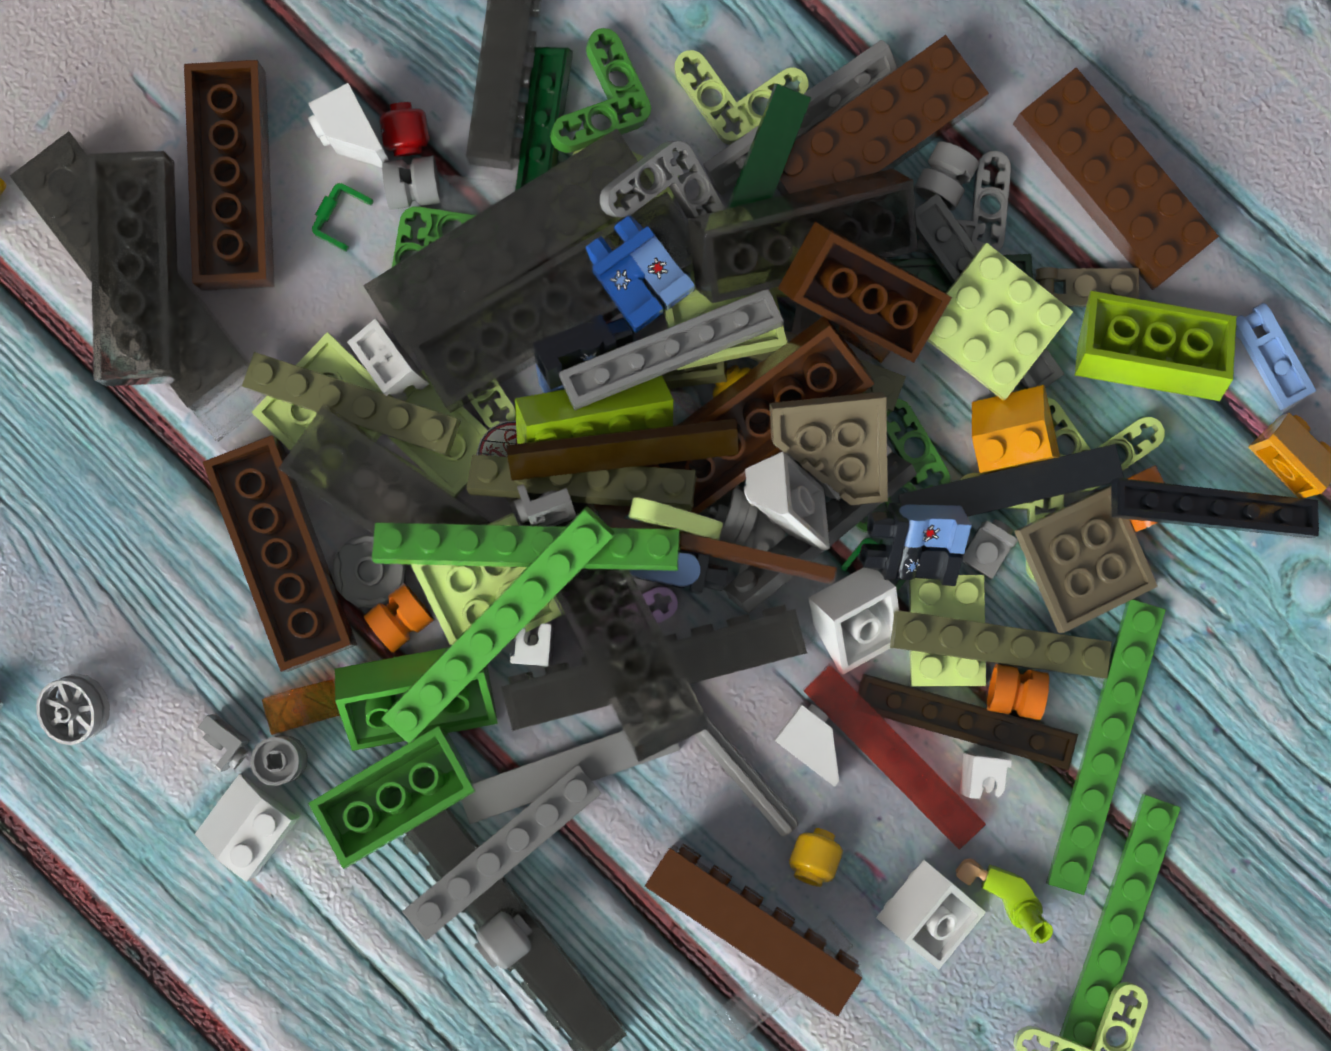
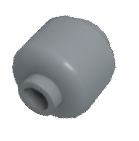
M499 912L478 929L476 936L479 942L474 946L493 969L497 965L502 969H508L531 950V942L527 936L533 931L519 914L512 918L506 912Z

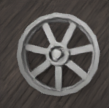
M738 485L719 498L714 507H708L707 513L711 514L709 518L723 522L720 541L743 546L750 532L755 531L757 528L754 522L758 508L748 502L744 490Z
M75 673L53 681L41 690L37 699L36 714L40 726L50 738L60 744L74 745L97 735L105 728L110 715V704L106 692L96 680L88 675ZM69 685L77 689L74 697ZM58 689L62 695L63 700L56 698ZM89 711H91V719L86 715ZM78 722L87 730L86 734L78 732Z

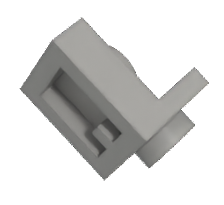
M524 484L517 486L521 499L514 501L522 523L529 520L531 526L553 527L576 517L567 488L560 491L546 492L538 499L530 501Z
M994 519L992 523L989 521L982 522L965 549V553L962 554V562L987 578L993 579L1010 549L1018 542V539L1011 535L1014 530L997 519Z
M206 715L198 726L199 729L206 733L203 737L204 740L218 750H222L223 747L227 749L215 768L220 772L226 771L230 767L235 770L248 754V751L244 748L250 740L218 715Z

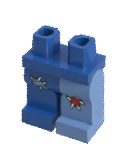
M628 215L614 226V230L624 242L621 246L612 251L601 236L588 244L586 251L593 264V273L636 334L663 314V307L668 311L694 292L695 285L686 273L684 274L650 228L647 226L643 229L631 215ZM643 281L646 282V284L649 286V288L651 289V291L654 293V295H655L654 297H653V295L650 293V291L647 289V287L644 285Z

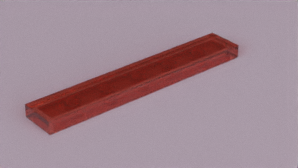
M830 663L803 688V691L959 850L986 825L985 821Z

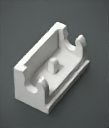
M377 319L371 321L347 342L384 395L388 396L390 394L396 399L406 401L408 398L403 392L405 388L413 385L416 389L423 390L429 385V382L396 336Z
M541 624L538 631L539 640L536 635L530 636V631L526 632L524 627L516 635L515 656H511L510 663L552 666L555 626L552 624Z
M963 753L959 794L968 798L980 799L983 787H985L986 793H990L996 781L995 796L1000 797L1005 790L1007 768H1011L1012 760Z

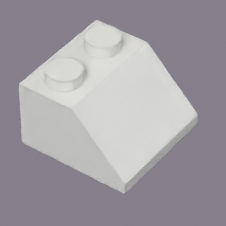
M348 83L308 103L314 114L308 117V120L324 147L331 144L339 155L381 168L383 162L389 161Z
M784 452L745 469L746 486L744 487V493L752 506L760 509L773 524H777L789 535L822 551L830 549L824 488Z
M862 568L809 597L813 625L841 674L844 675L890 649L894 611L899 610L896 586L889 580H884L883 575L879 571Z
M239 774L196 831L195 835L216 860L247 882L257 876L299 817L242 774Z
M923 860L910 873L907 881L897 893L886 902L883 910L876 918L905 944L939 970L986 912L929 863Z

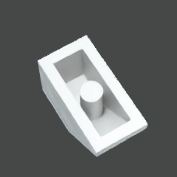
M813 704L808 709L803 705H799L773 740L835 787L839 782L833 730L832 727L825 723L829 716Z

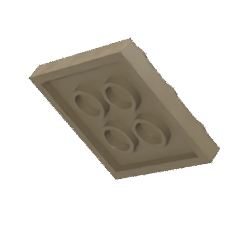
M1107 486L1014 531L1058 633H1065L1158 587L1130 520L1111 518V486Z

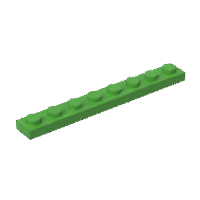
M586 506L384 713L381 719L410 744L614 536L615 532Z
M375 523L372 560L375 564L528 567L566 527ZM611 528L615 532L614 536L583 567V569L678 571L679 529Z
M1133 599L1126 602L1109 661L1108 677L1104 679L1047 877L1046 884L1085 895L1166 609Z
M1142 794L1059 1036L1087 1047H1092L1110 994L1114 987L1121 983L1181 807ZM1065 1048V1049H1063V1050H1061V1051H1075V1050L1072 1049V1048Z

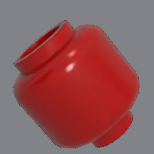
M411 102L390 104V111L382 114L379 118L384 149L393 152L394 157L423 153L422 147H425L430 140L425 112L418 108H412Z

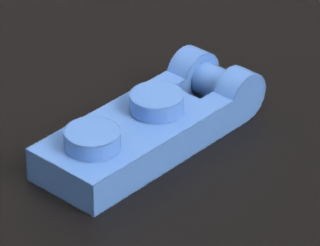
M1262 303L1252 309L1253 313L1245 317L1240 315L1236 318V336L1242 341L1279 409L1282 410L1316 392V389L1272 311L1265 303ZM1261 326L1266 335L1258 339L1252 329Z

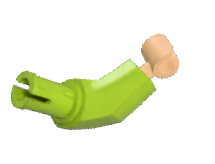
M971 858L964 859L956 869L958 879L969 886L977 877L982 879L981 888L1002 899L1011 923L1017 928L1025 929L1034 943H1037L1038 940L1042 944L1051 938L1053 928L1042 916V904L1031 887L1020 875L991 864L985 870L978 862Z

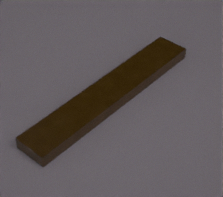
M736 419L506 445L512 481L739 455Z
M862 674L853 707L854 710L1069 770L1078 734L1012 715L988 711L984 707L867 674Z

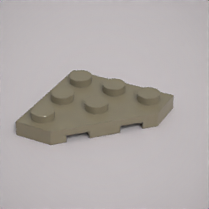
M884 392L770 403L771 439L775 446L784 453L787 452L804 469L823 484L826 483L850 505L888 502L887 412Z

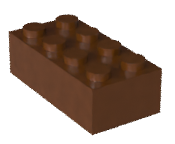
M817 222L813 224L778 287L781 292L793 301L913 363L916 361L952 298L931 283Z

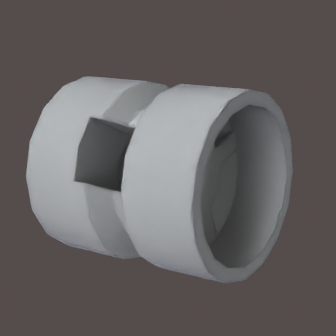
M941 141L937 143L928 160L931 167L923 169L913 189L926 201L938 193L948 209L955 210L965 192L962 184L970 182L979 166V162L966 150L951 143Z
M434 155L413 158L411 164H406L403 159L382 163L385 195L390 210L408 208L413 201H417L420 206L441 203L439 176Z
M286 735L274 736L263 739L255 746L251 754L250 765L253 774L259 781L267 785L278 786L295 781L304 773L307 767L308 755L306 748L300 740Z

